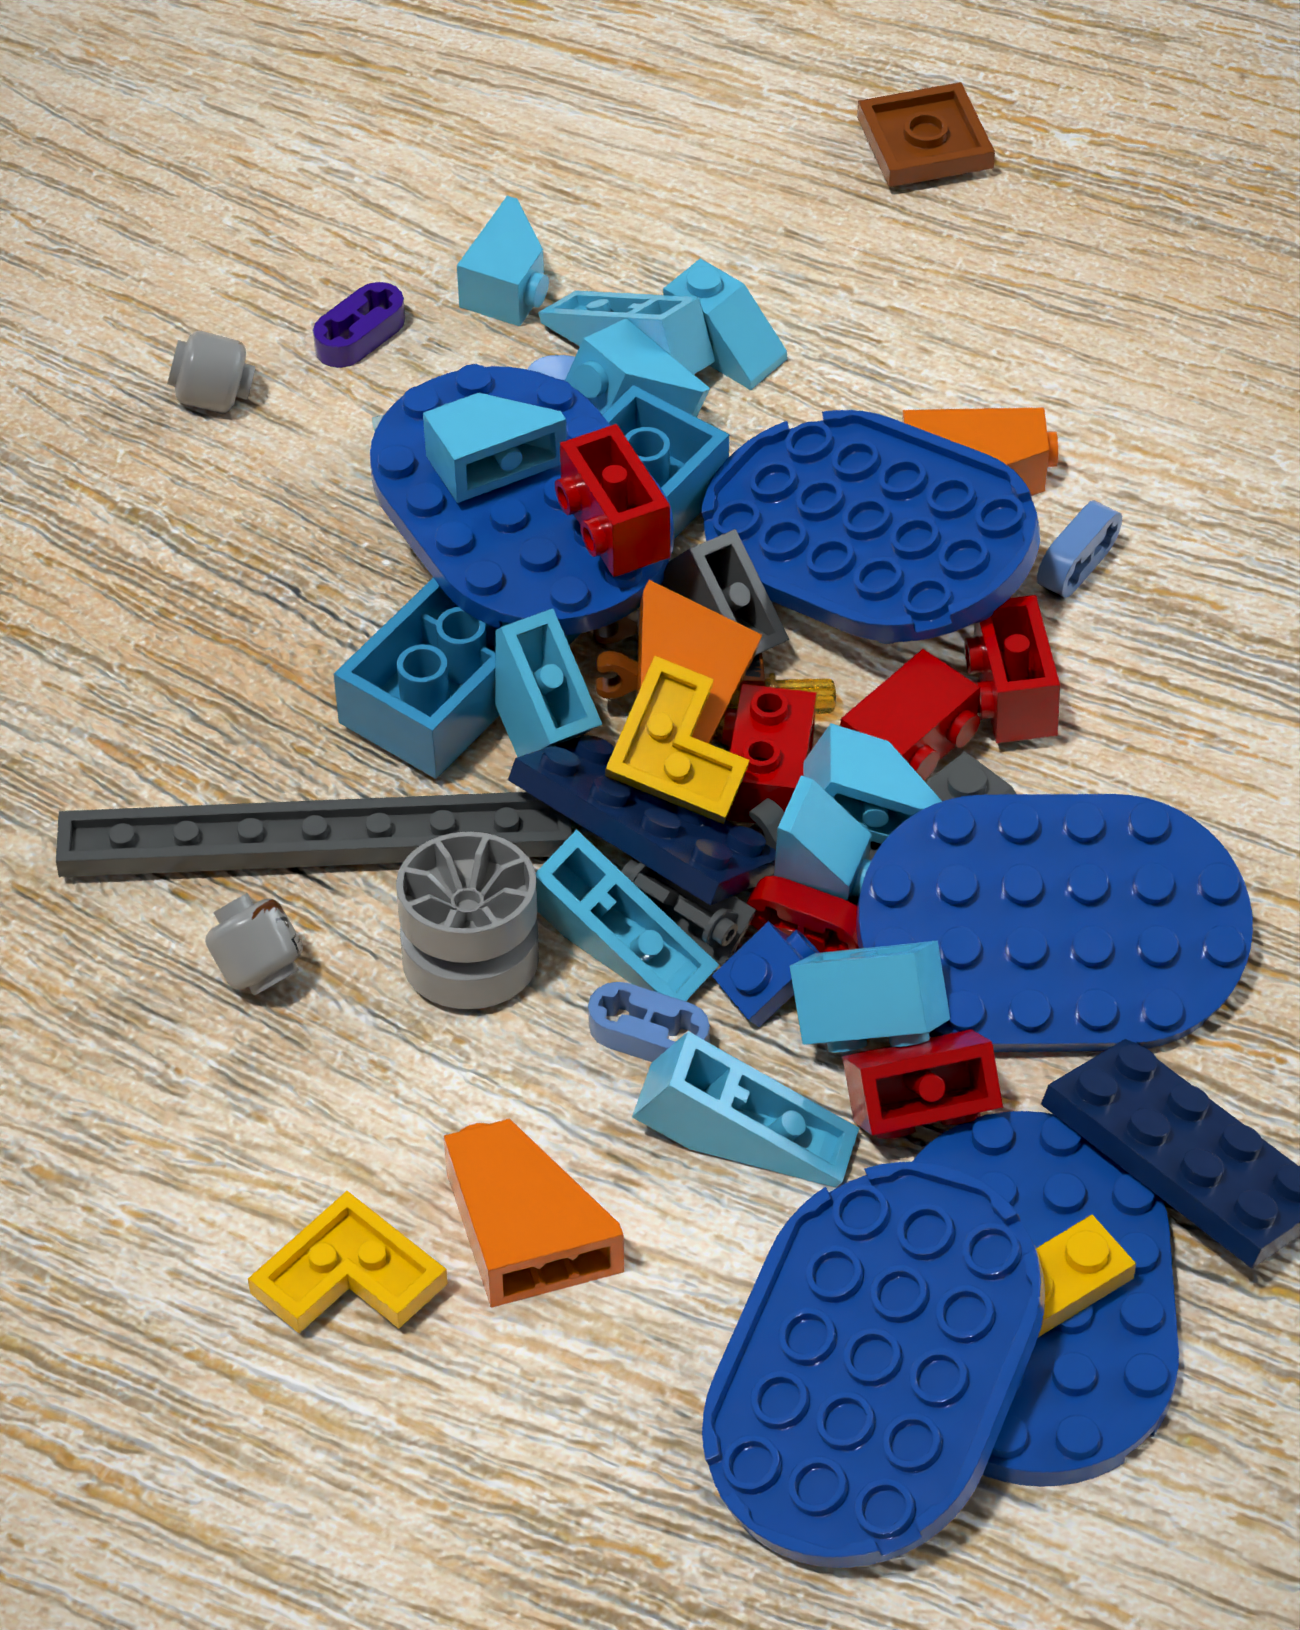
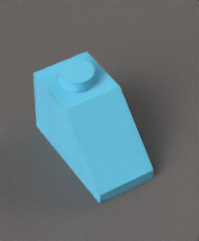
M506 196L457 264L459 307L520 327L533 307H540L545 300L549 287V278L544 274L543 249L518 199Z
M700 258L663 288V295L699 297L715 362L709 366L749 390H752L787 360V350L745 284Z
M627 318L583 338L565 379L573 388L588 398L602 415L634 385L697 417L710 390L706 384Z
M476 393L423 412L426 457L457 503L561 465L560 443L567 441L566 418L561 411Z
M553 608L496 630L495 705L517 757L580 737L602 725V721Z
M832 723L827 727L803 762V776L816 781L872 834L871 841L882 844L893 830L917 812L942 802L889 741Z
M801 775L777 828L774 876L795 881L853 903L855 896L859 897L866 871L871 863L869 854L872 834L816 781Z

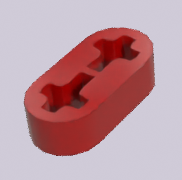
M765 876L759 880L747 901L748 905L758 910L750 923L758 931L767 922H770L788 936L797 929L820 953L859 949L856 930L857 906L842 898L783 877Z

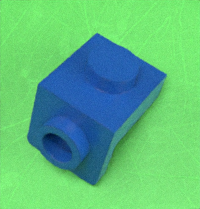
M767 922L712 977L750 1022L760 1027L794 995L790 965L820 952L797 929L788 936L773 924Z

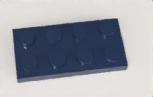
M582 735L517 757L514 760L508 781L709 905L756 887L759 880L765 876H774L776 850L768 846L765 838L757 831L744 826H735L725 820L724 824L606 777L605 769L614 747L611 743L600 737Z
M1124 1039L1048 1084L1041 1102L1044 1108L1251 1269L1300 1236V1166L1261 1138L1259 1133L1253 1128L1244 1125L1212 1101L1200 1088L1191 1085L1159 1061L1150 1050L1135 1042Z

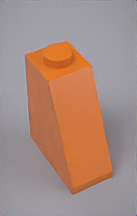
M1044 407L903 410V423L975 449L1008 465L1026 483L1031 496L1045 491L1047 467H1057L1058 435L1056 431H1047Z
M648 580L643 590L639 611L637 695L654 656L714 679L711 692L691 736L711 744L757 652L762 634Z
M511 1119L490 1124L475 1123L463 1128L459 1132L443 1136L447 1176L491 1308L624 1272V1234L620 1223Z

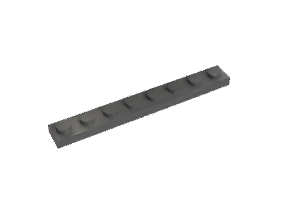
M528 792L59 811L56 865L59 877L403 863L412 851L425 842L442 835L457 832L488 833L510 841L528 857H550L571 836V819Z

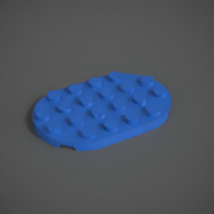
M471 364L462 367L458 371L435 377L416 387L410 388L405 392L404 396L388 409L375 430L370 449L371 476L377 500L441 589L458 607L472 617L493 627L500 628L502 622L511 624L553 608L564 635L579 634L612 624L640 607L643 590L648 580L659 585L662 584L664 570L670 558L613 577L600 555L596 557L591 556L583 541L580 523L574 514L566 515L563 512L556 496L555 480L561 478V465L457 503L426 457L423 412L476 393L561 411L566 418L567 440L611 426L590 400L568 382L527 369L499 366L484 367L478 364ZM653 478V480L655 481V483H656L657 486L659 487L660 491L662 492V494L664 495V497H665L666 500H667V497H666L665 493L663 492V490L661 489V487L659 486V484L656 482V480ZM670 507V557H671V553H673V549H674V523H673V514H672L671 507Z
M866 411L822 412V421L802 423L791 429L787 421L777 424L748 440L728 457L718 469L706 490L701 511L704 519L706 541L736 529L772 602L843 632L865 639L876 640L882 644L934 638L988 619L1025 581L1034 565L1040 545L1039 520L1030 491L1022 478L1008 465L975 449L893 418Z
M1123 794L969 795L948 799L917 812L900 824L885 839L873 856L864 877L857 906L856 930L859 949L938 941L950 1020L930 1031L929 1037L931 1038L972 1029L992 1041L994 1052L1105 1051L1124 1039L1135 1042L1146 1049L1160 1047L1177 1041L1200 1028L1229 998L1242 976L1251 949L1253 916L1250 898L1243 877L1231 855L1221 842L1195 819L1165 803L1145 797Z
M1033 1111L1001 1112L987 1114L976 1118L975 1121L956 1125L931 1141L918 1153L912 1162L934 1163L952 1167L985 1182L1002 1195L1016 1210L1036 1248L1093 1214L1136 1263L1134 1279L1037 1338L983 1473L986 1477L1002 1482L1038 1487L1068 1485L1096 1478L1124 1464L1125 1458L1129 1453L1141 1445L1150 1434L1152 1436L1155 1435L1169 1410L1174 1394L1179 1366V1346L1170 1229L1164 1201L1053 1114Z
M894 1162L865 1168L864 1170L867 1175L849 1181L830 1192L824 1187L809 1198L789 1218L768 1252L707 1393L703 1412L702 1439L705 1460L709 1465L714 1484L726 1507L736 1521L752 1537L780 1555L814 1566L852 1568L888 1561L906 1554L934 1537L957 1516L974 1493L984 1473L1042 1326L1045 1309V1284L1037 1250L1016 1210L1002 1195L985 1182L952 1167L925 1162Z

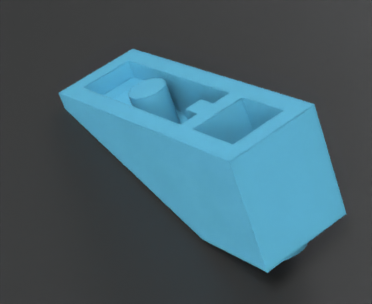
M575 290L538 312L542 324L578 346L581 345L583 338L627 318L691 373L696 374L715 362L699 297Z
M577 829L536 871L537 912L565 938L631 984L687 1001L719 966L709 954Z
M689 1031L651 1063L632 1118L690 1150L835 1188L843 1182L859 1131V1127Z

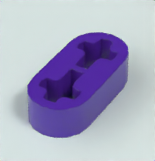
M385 282L369 283L356 290L321 316L313 328L317 359L330 367L343 368L352 366L399 332L405 322L402 291L396 286Z

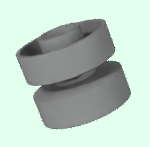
M457 832L442 835L425 842L412 851L402 863L396 880L402 965L408 982L426 999L439 1005L456 1009L486 1008L503 1003L516 996L533 979L539 962L536 874L528 856L510 841L481 832Z

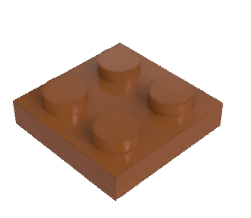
M962 82L858 101L857 118L889 188L994 168V148Z

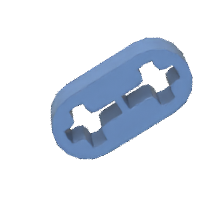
M1095 500L1085 505L1046 551L1038 569L1037 583L1064 598L1072 595L1112 548L1121 529L1122 514Z
M624 982L606 983L597 988L590 996L588 1004L590 1033L597 1043L607 1048L653 1062L676 1042L670 1040L669 1036H676L680 1029L688 1030L710 1043L708 1017L701 1008L692 1003ZM619 1009L629 1012V1015L622 1014L617 1022L607 1019V1016H615Z

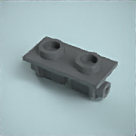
M630 860L621 871L720 965H723L733 955L758 911L735 896L709 905L643 863L635 860Z

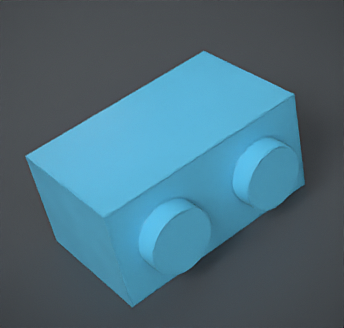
M938 941L814 953L790 965L803 1045L827 1043L828 1052L833 1053L864 1048L868 1045L867 1039L888 1037L889 1044L892 1047L916 1045L929 1041V1032L950 1020Z

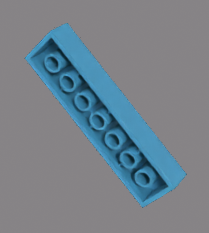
M633 385L603 414V417L610 425L617 424L647 471L665 493L673 514L675 539L701 513L706 490L718 469L729 457V434ZM432 578L333 674L339 723L437 779L499 716L495 705L496 630L499 628L488 625L463 611L446 595L435 579ZM502 622L501 627L510 623ZM581 633L565 635L568 644L570 645Z

